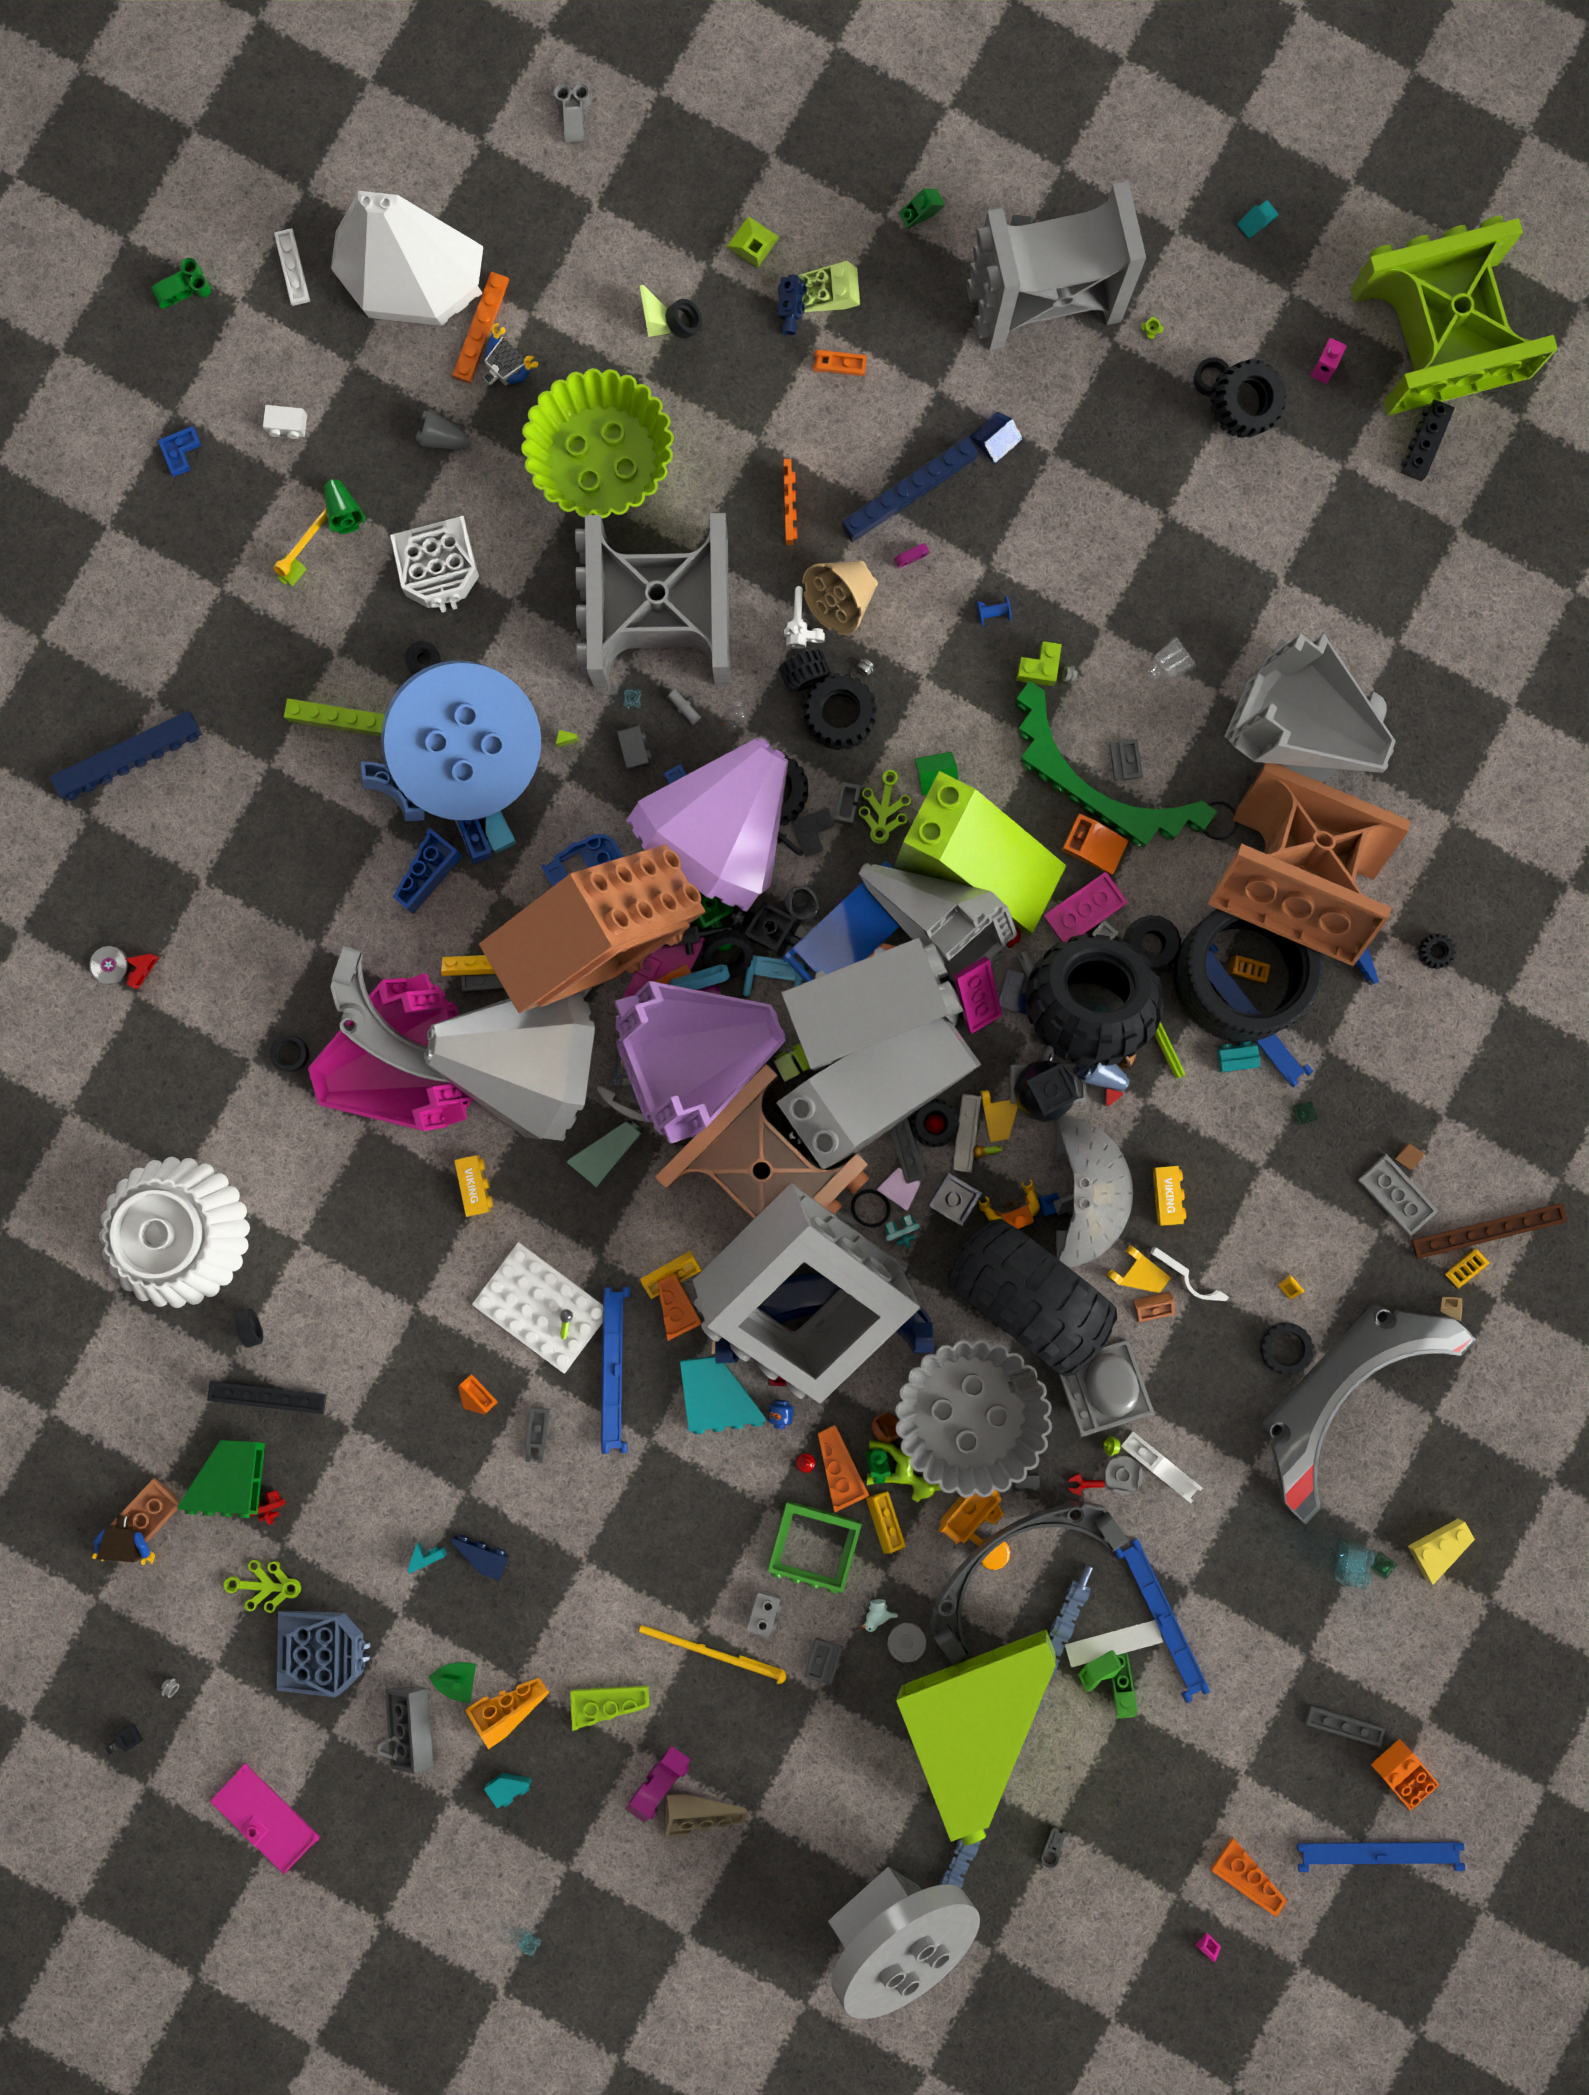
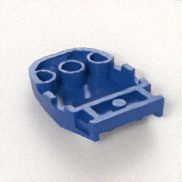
M594 834L582 841L570 844L564 851L555 855L554 860L547 866L544 864L541 867L551 885L555 886L568 876L561 862L580 853L588 868L622 858L623 855L611 837L605 834Z

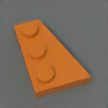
M674 1272L658 1280L667 1341L701 1325L702 1321L676 1273Z

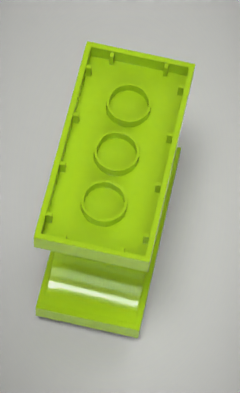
M1494 216L1483 221L1480 224V228L1467 231L1465 225H1460L1447 230L1443 234V238L1430 241L1429 235H1421L1407 242L1406 248L1393 250L1392 245H1383L1370 252L1369 260L1365 266L1359 269L1360 274L1350 288L1354 303L1378 298L1387 301L1395 308L1414 372L1403 375L1383 401L1387 416L1424 407L1434 399L1443 402L1530 379L1558 350L1554 335L1535 340H1527L1516 335L1510 329L1492 267L1497 266L1523 234L1519 218L1504 222L1503 216Z

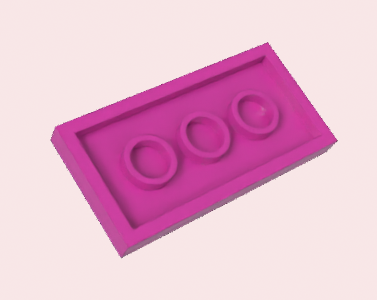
M1104 872L1043 915V917L1062 943H1067L1071 937L1083 935L1128 902L1109 875Z
M986 956L953 975L960 1004L963 1008L966 1029L970 1034L1002 1016L990 960Z

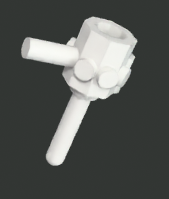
M800 586L795 588L794 619L788 622L787 627L784 629V637H787L786 646L790 648H805L807 641L816 643L825 641L823 629L814 628L812 631L807 630V623L801 619L803 589Z

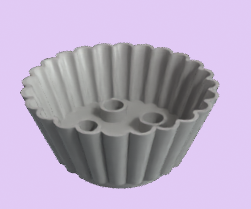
M961 1340L954 1347L949 1345L941 1346L938 1348L936 1355L929 1354L924 1356L921 1361V1367L913 1368L910 1371L908 1377L910 1383L903 1385L900 1389V1397L903 1401L899 1402L895 1409L896 1415L900 1419L896 1425V1432L899 1437L903 1438L901 1450L905 1455L911 1456L910 1465L915 1471L923 1472L924 1480L927 1483H939V1487L945 1493H953L957 1490L958 1494L965 1498L973 1496L975 1492L981 1497H988L994 1490L1006 1492L1011 1487L1012 1482H1022L1026 1478L1027 1470L1035 1469L1038 1466V1454L1043 1453L1047 1449L1048 1441L1045 1436L1052 1429V1423L1047 1418L1051 1413L1052 1406L1044 1398L1047 1392L1046 1386L1042 1382L1036 1381V1370L1032 1366H1024V1359L1020 1354H1009L1007 1348L1001 1344L991 1347L985 1340H977L973 1345L966 1340Z

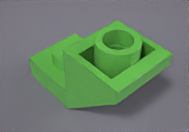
M1111 1650L1086 1664L1078 1676L1086 1691L1089 1692L1093 1691L1101 1680L1114 1678L1121 1670L1122 1665L1114 1650Z

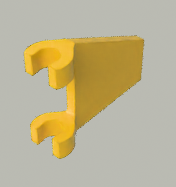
M980 1091L990 1142L1009 1139L1018 1106L1016 1103L1010 1104V1099L991 1103L989 1091Z
M1129 1245L1125 1252L1136 1259V1261L1123 1277L1111 1269L1106 1276L1118 1285L1160 1293L1171 1277L1142 1255L1136 1248Z

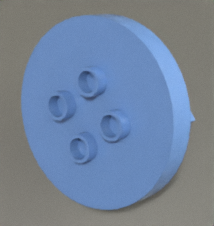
M447 661L422 669L410 677L397 690L384 715L381 730V747L390 776L404 795L415 805L438 817L451 820H474L501 811L523 793L534 776L541 751V733L538 718L531 702L525 693L507 676L480 663Z

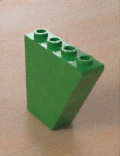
M220 1440L179 1503L177 1510H185V1514L197 1515V1511H203L202 1515L214 1516L215 1512H220L222 1517H232V1513H237L238 1518H250V1514H258L265 1443Z

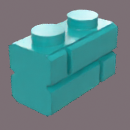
M1241 1042L1239 1047H1233V1044L1221 1045V1049L1216 1050L1219 1073L1259 1068L1261 1066L1258 1045H1252V1042Z

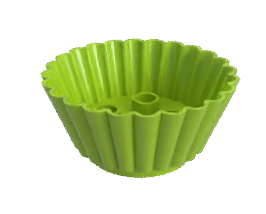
M594 368L588 369L584 375L580 372H572L568 375L566 381L556 380L551 385V391L542 392L538 397V405L531 407L528 412L530 422H527L522 429L526 440L521 446L522 453L528 457L525 461V469L534 475V486L544 490L545 498L550 502L559 503L563 511H576L581 517L594 514L601 515V518L608 517L611 512L618 515L624 514L629 507H638L644 502L645 497L653 495L658 489V482L667 476L666 465L673 458V452L669 447L674 442V435L668 430L671 423L670 417L666 413L661 412L663 404L659 398L651 397L650 388L645 384L637 385L635 378L631 375L620 377L619 373L615 370L608 369L601 373L598 369Z

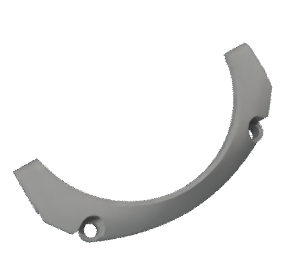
M343 946L330 986L337 1011L343 1012L340 1030L360 1047L389 1065L419 1077L450 1083L425 1065L424 1054L428 1046L403 1036L378 1013L367 993L362 972L363 952ZM351 1020L354 1022V1025L348 1026L345 1024V1021Z

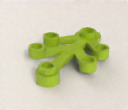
M887 770L883 774L882 781L885 787L881 805L873 795L874 793L871 788H865L862 791V797L868 800L879 816L878 824L872 818L870 809L866 806L859 809V816L865 819L870 826V837L877 844L885 843L889 838V832L901 824L905 825L908 820L904 813H900L894 821L885 826L887 817L900 808L909 806L911 803V798L908 795H902L900 800L889 807L892 786L896 784L898 779L897 773L893 770ZM887 776H892V777H893V781H892V782H888V781L886 780V777H887ZM865 791H870V792H871V796H870V797H866V796L864 795V792H865ZM902 798H907L909 802L903 804L901 800ZM866 809L868 814L863 816L861 810ZM900 816L905 817V821L903 823L898 821V818ZM878 831H881L883 833V837L878 838L876 836V833Z
M257 1559L249 1562L248 1569L254 1572L262 1582L242 1581L236 1576H231L224 1582V1589L228 1593H235L239 1589L262 1590L254 1598L245 1602V1609L247 1611L256 1609L258 1604L272 1591L281 1593L272 1601L269 1600L264 1604V1610L268 1613L275 1611L277 1605L285 1598H295L301 1592L300 1582L294 1578L289 1579L280 1569L278 1561L270 1562L267 1569L270 1573H274L281 1583H274L261 1568V1562ZM252 1562L257 1563V1569L252 1568ZM271 1564H276L277 1570H272ZM232 1580L237 1583L236 1587L231 1586L230 1582ZM289 1585H293L295 1590L290 1591L288 1589ZM248 1602H253L254 1608H250ZM268 1603L273 1604L274 1608L272 1610L268 1609Z

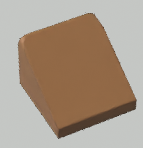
M1408 1143L1403 1146L1395 1160L1409 1170H1412L1425 1154Z

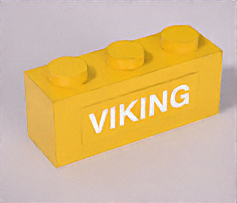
M480 1155L454 1160L466 1217L491 1212L493 1200L487 1193V1189L490 1187L488 1178L484 1177L483 1170L486 1169L484 1159H480Z
M1179 1166L1152 1168L1157 1225L1184 1224V1219H1186V1210L1182 1208L1184 1190L1180 1187V1181L1183 1180L1182 1170H1179Z

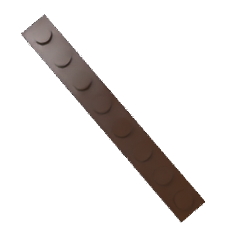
M1558 1203L1413 1239L1411 1242L1416 1259L1565 1223L1567 1219L1563 1204Z

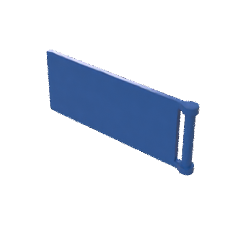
M887 861L880 865L893 868ZM862 882L781 959L784 962H788L805 982H809L814 979L793 957L795 953L815 974L820 971L829 974L866 959L899 927V924L867 890Z

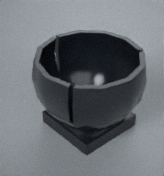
M1049 1060L1029 1063L1018 1074L1013 1089L1016 1105L1029 1118L1041 1122L1060 1119L1072 1107L1074 1100L1078 1099L1073 1076L1061 1063L1058 1064Z

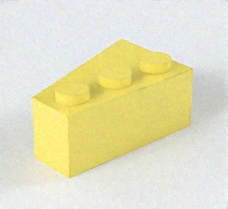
M1456 1519L1410 1544L1408 1548L1426 1581L1434 1585L1475 1539L1467 1524L1460 1519Z

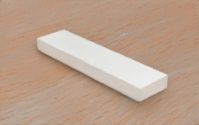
M291 228L275 232L274 235L291 305L310 302L294 231Z

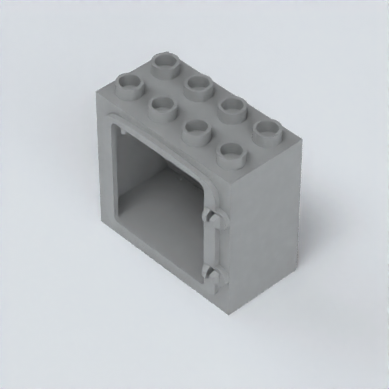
M790 1183L693 1280L697 1294L694 1304L705 1319L701 1327L712 1340L718 1342L723 1337L730 1342L731 1349L740 1359L747 1361L750 1357L758 1361L760 1369L767 1377L775 1380L778 1376L786 1380L788 1388L795 1396L803 1399L808 1395L820 1404L920 1309L919 1303L898 1261L793 1183ZM805 1262L841 1289L804 1325L796 1331H791L757 1307Z

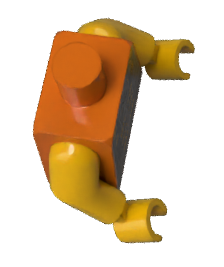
M1031 1179L1029 1186H1025L1024 1182H1022V1187L1027 1196L1025 1195L991 1209L988 1197H985L986 1203H981L978 1200L979 1209L985 1212L989 1221L1001 1218L1017 1229L1034 1222V1216L1039 1212L1040 1205L1035 1193L1034 1183Z

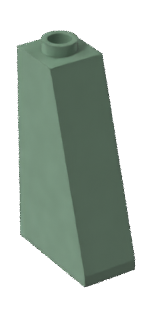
M626 1121L570 1158L567 1163L595 1187H598L642 1135L639 1132L641 1128L633 1121L631 1123Z

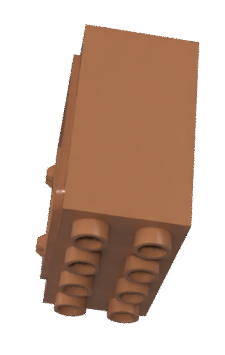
M667 844L570 873L479 943L518 1013L537 1006L543 1007L616 979L626 972L631 974L643 968L644 959L665 944L672 946L682 941L684 931L690 927L689 924L706 911L700 903L701 895L698 889L688 882L680 868L681 860L679 856L669 849Z

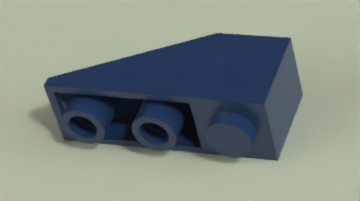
M458 1534V1536H454L451 1539V1542L480 1574L498 1581L500 1580L509 1557L508 1554H505L506 1551L498 1547H495V1549L487 1547L488 1544L482 1541H476V1543L469 1541V1537Z

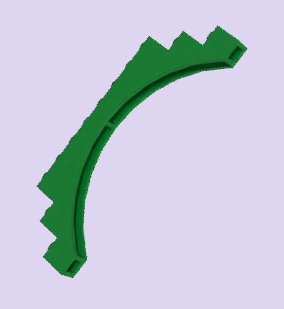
M1029 680L1015 701L1016 707L1024 713L1026 711L1029 712V715L1017 732L1021 739L1026 742H1032L1020 759L1022 767L1028 771L1033 770L1036 772L1040 780L1052 783V787L1059 793L1065 792L1073 803L1078 804L1079 802L1085 806L1084 810L1089 814L1093 815L1095 813L1100 817L1099 820L1103 824L1115 827V831L1123 837L1126 835L1132 839L1131 843L1136 847H1146L1157 830L1160 831L1159 834L1164 839L1174 840L1186 823L1189 824L1188 827L1192 831L1202 833L1218 812L1203 801L1167 809L1133 807L1114 801L1097 792L1074 773L1057 748L1047 720L1045 691Z

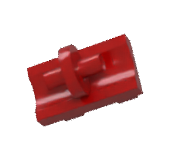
M277 1490L265 1494L268 1504L262 1505L259 1496L258 1514L264 1512V1515L258 1517L260 1522L266 1520L268 1525L273 1524L274 1517L279 1516L278 1510L274 1512L271 1510L286 1504L285 1500L281 1499Z

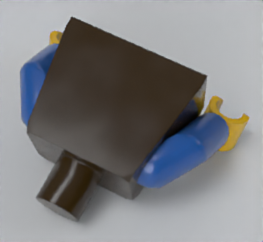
M117 1515L116 1525L106 1527L94 1540L95 1553L92 1558H97L101 1561L136 1562L141 1557V1564L145 1565L146 1560L153 1564L155 1554L149 1550L142 1533L139 1532V1528L128 1526L129 1515Z

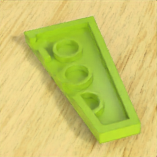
M649 1685L571 1690L572 1731L594 1725L600 1721L613 1719L619 1715L648 1708L650 1706Z

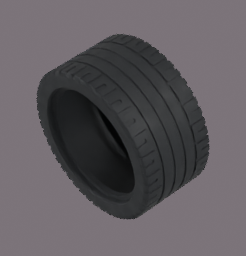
M1215 909L1198 923L1183 940L1180 954L1174 964V985H1176L1175 990L1178 993V999L1181 1001L1183 1009L1186 1010V1014L1191 1017L1194 1023L1198 1024L1197 1026L1205 1029V1032L1231 1042L1258 1041L1292 1025L1309 1011L1311 1005L1316 1001V997L1320 992L1319 989L1322 986L1324 959L1321 952L1220 909ZM1230 929L1252 930L1266 936L1281 951L1288 969V986L1283 1000L1273 1012L1247 1014L1237 1011L1224 1003L1214 992L1207 975L1206 959L1211 942L1217 934Z

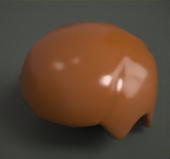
M889 1412L876 1416L871 1423L874 1436L879 1441L890 1443L899 1437L896 1432V1425L899 1422L897 1418Z

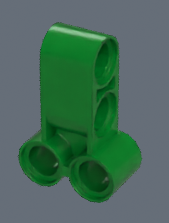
M185 258L181 263V271L153 285L151 292L159 307L165 309L169 307L168 305L171 306L195 293L201 298L207 297L211 293V286L204 278L203 271L195 259Z

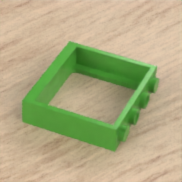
M787 1500L769 1562L768 1572H771V1575L777 1578H782V1576L789 1577V1580L795 1583L807 1582L809 1583L808 1586L819 1589L821 1586L827 1588V1591L830 1593H843L862 1522ZM793 1513L849 1529L835 1578L784 1565L780 1562Z

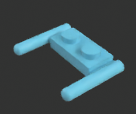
M753 955L751 966L747 967L743 995L745 997L750 996L753 975L795 981L794 987L803 984V979L788 962H784L781 959ZM799 963L805 969L806 964Z

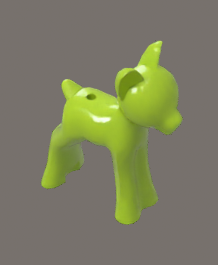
M874 1439L869 1440V1449L881 1448L888 1452L897 1462L895 1473H890V1476H886L885 1483L912 1485L914 1490L912 1499L916 1502L929 1498L935 1491H941L939 1483L929 1484L924 1480V1477L914 1475L913 1468L910 1465L911 1456L905 1455L893 1443H885ZM867 1473V1485L875 1484L870 1474Z

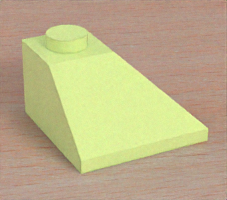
M640 285L648 337L669 334L670 329L665 317L666 307L644 285Z

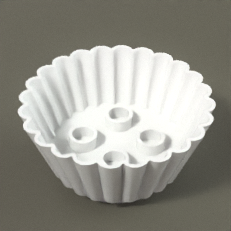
M168 1157L163 1163L152 1160L148 1162L144 1169H134L130 1173L129 1179H123L117 1184L116 1193L107 1198V1210L101 1215V1223L104 1228L99 1234V1239L105 1245L102 1257L106 1262L110 1263V1274L120 1279L121 1287L124 1290L133 1291L136 1298L141 1301L150 1299L158 1307L169 1303L174 1308H180L186 1302L195 1305L200 1303L204 1296H215L219 1292L220 1285H228L233 1278L232 1271L240 1269L243 1263L241 1255L248 1249V1241L245 1236L249 1233L250 1226L244 1219L247 1213L246 1206L242 1202H238L239 1191L233 1186H228V1178L224 1174H214L212 1166L206 1163L198 1166L197 1162L192 1158H186L180 1162L175 1157Z

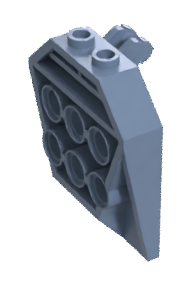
M278 1611L277 1691L328 1697L339 1696L364 1671L365 1661L370 1660V1655L363 1654V1651L370 1648V1642L363 1640V1633L345 1613ZM303 1630L307 1631L308 1637L304 1635ZM326 1630L330 1633V1638L326 1636ZM303 1649L306 1650L308 1655L307 1657L304 1656ZM325 1650L329 1652L330 1658L325 1655ZM303 1669L307 1672V1677L304 1676ZM325 1670L329 1673V1678L326 1677Z

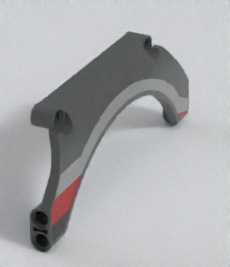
M1371 1305L1262 1422L1263 1431L1275 1440L1271 1447L1278 1471L1280 1501L1305 1525L1320 1510L1317 1470L1321 1446L1334 1415L1349 1394L1361 1382L1388 1364L1407 1357L1429 1353L1463 1356L1476 1342V1339L1453 1317L1425 1315L1396 1310L1392 1314L1380 1305Z

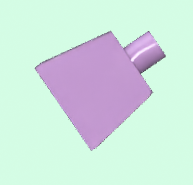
M898 1167L876 1190L908 1211L920 1186V1182L915 1181L907 1184L903 1170Z

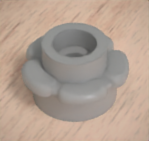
M862 659L859 660V664L856 666L859 672L864 676L874 672L873 664L868 659H864V661Z
M1066 666L1063 670L1062 681L1067 682V684H1071L1072 681L1075 682L1078 672L1074 670V666Z
M175 1678L167 1679L162 1684V1696L166 1695L170 1698L177 1692L179 1684L175 1681Z

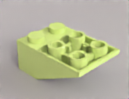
M849 261L798 275L804 281L807 288L806 294L802 297L805 312L841 310L860 305L857 268Z

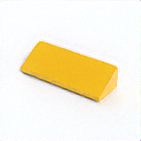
M691 1251L640 1279L642 1286L651 1299L659 1295L658 1280L675 1272L680 1282H683L701 1272Z
M885 1491L867 1497V1504L883 1553L891 1554L906 1547L889 1492Z

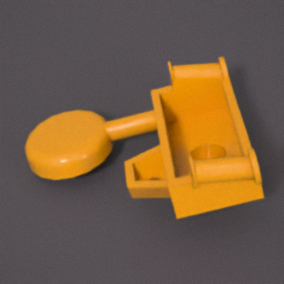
M994 1490L988 1497H981L976 1492L971 1497L965 1498L960 1496L941 1518V1525L938 1531L945 1533L956 1544L960 1541L965 1543L970 1539L977 1546H980L988 1538L982 1540L974 1533L983 1521L996 1524L1004 1515L999 1506L1002 1500L1000 1493ZM1003 1542L991 1551L981 1562L983 1567L989 1570H997L1006 1565L1010 1558L1008 1544Z

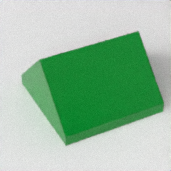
M952 751L915 758L922 796L928 794L939 771L958 780L957 765Z

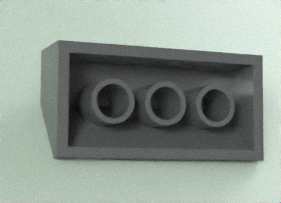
M414 1686L385 1689L388 1736L390 1739L393 1736H397L402 1742L399 1744L395 1741L389 1742L390 1755L394 1756L395 1750L398 1755L396 1761L393 1757L390 1759L391 1769L415 1774L433 1768L434 1756L432 1752L428 1688Z

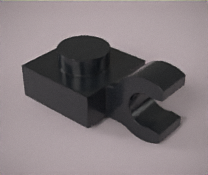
M133 1723L114 1735L117 1740L105 1749L109 1755L120 1748L126 1752L142 1742L143 1738Z

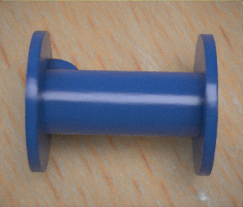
M1004 596V603L992 606H985L983 602H976L980 626L984 625L983 619L1007 615L1009 621L1012 619L1008 596Z

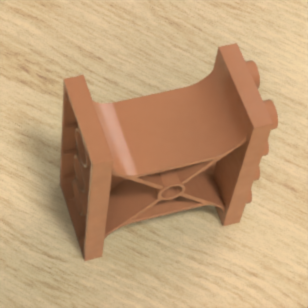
M1264 763L1236 809L1233 821L1259 831L1265 840V851L1263 853L1241 844L1211 892L1208 905L1354 966L1388 920L1391 910L1390 906L1366 897L1360 892L1356 885V874L1358 873L1374 880L1409 831L1411 821L1396 815L1392 811L1384 810L1365 802L1354 795H1349L1327 786L1319 780H1314L1294 772L1283 765Z
M767 1064L738 1092L704 1130L698 1133L655 1176L665 1188H671L686 1174L692 1172L705 1173L712 1177L753 1219L790 1183H793L835 1214L842 1207L835 1198L845 1188L851 1194H854L869 1179L862 1171L868 1164L857 1153L836 1169L822 1170L814 1167L766 1120L762 1110L763 1098L769 1087L778 1079V1075ZM761 1162L767 1163L770 1167V1175L764 1180L758 1179L754 1174V1167Z

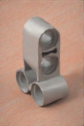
M579 83L574 86L573 90H570L567 85L560 84L554 89L556 104L563 109L565 142H584L583 108L588 107L591 103L589 88L587 85ZM581 94H585V95H586V96L583 97V98H579V97H578V96L581 95ZM562 95H567L564 99L560 98Z

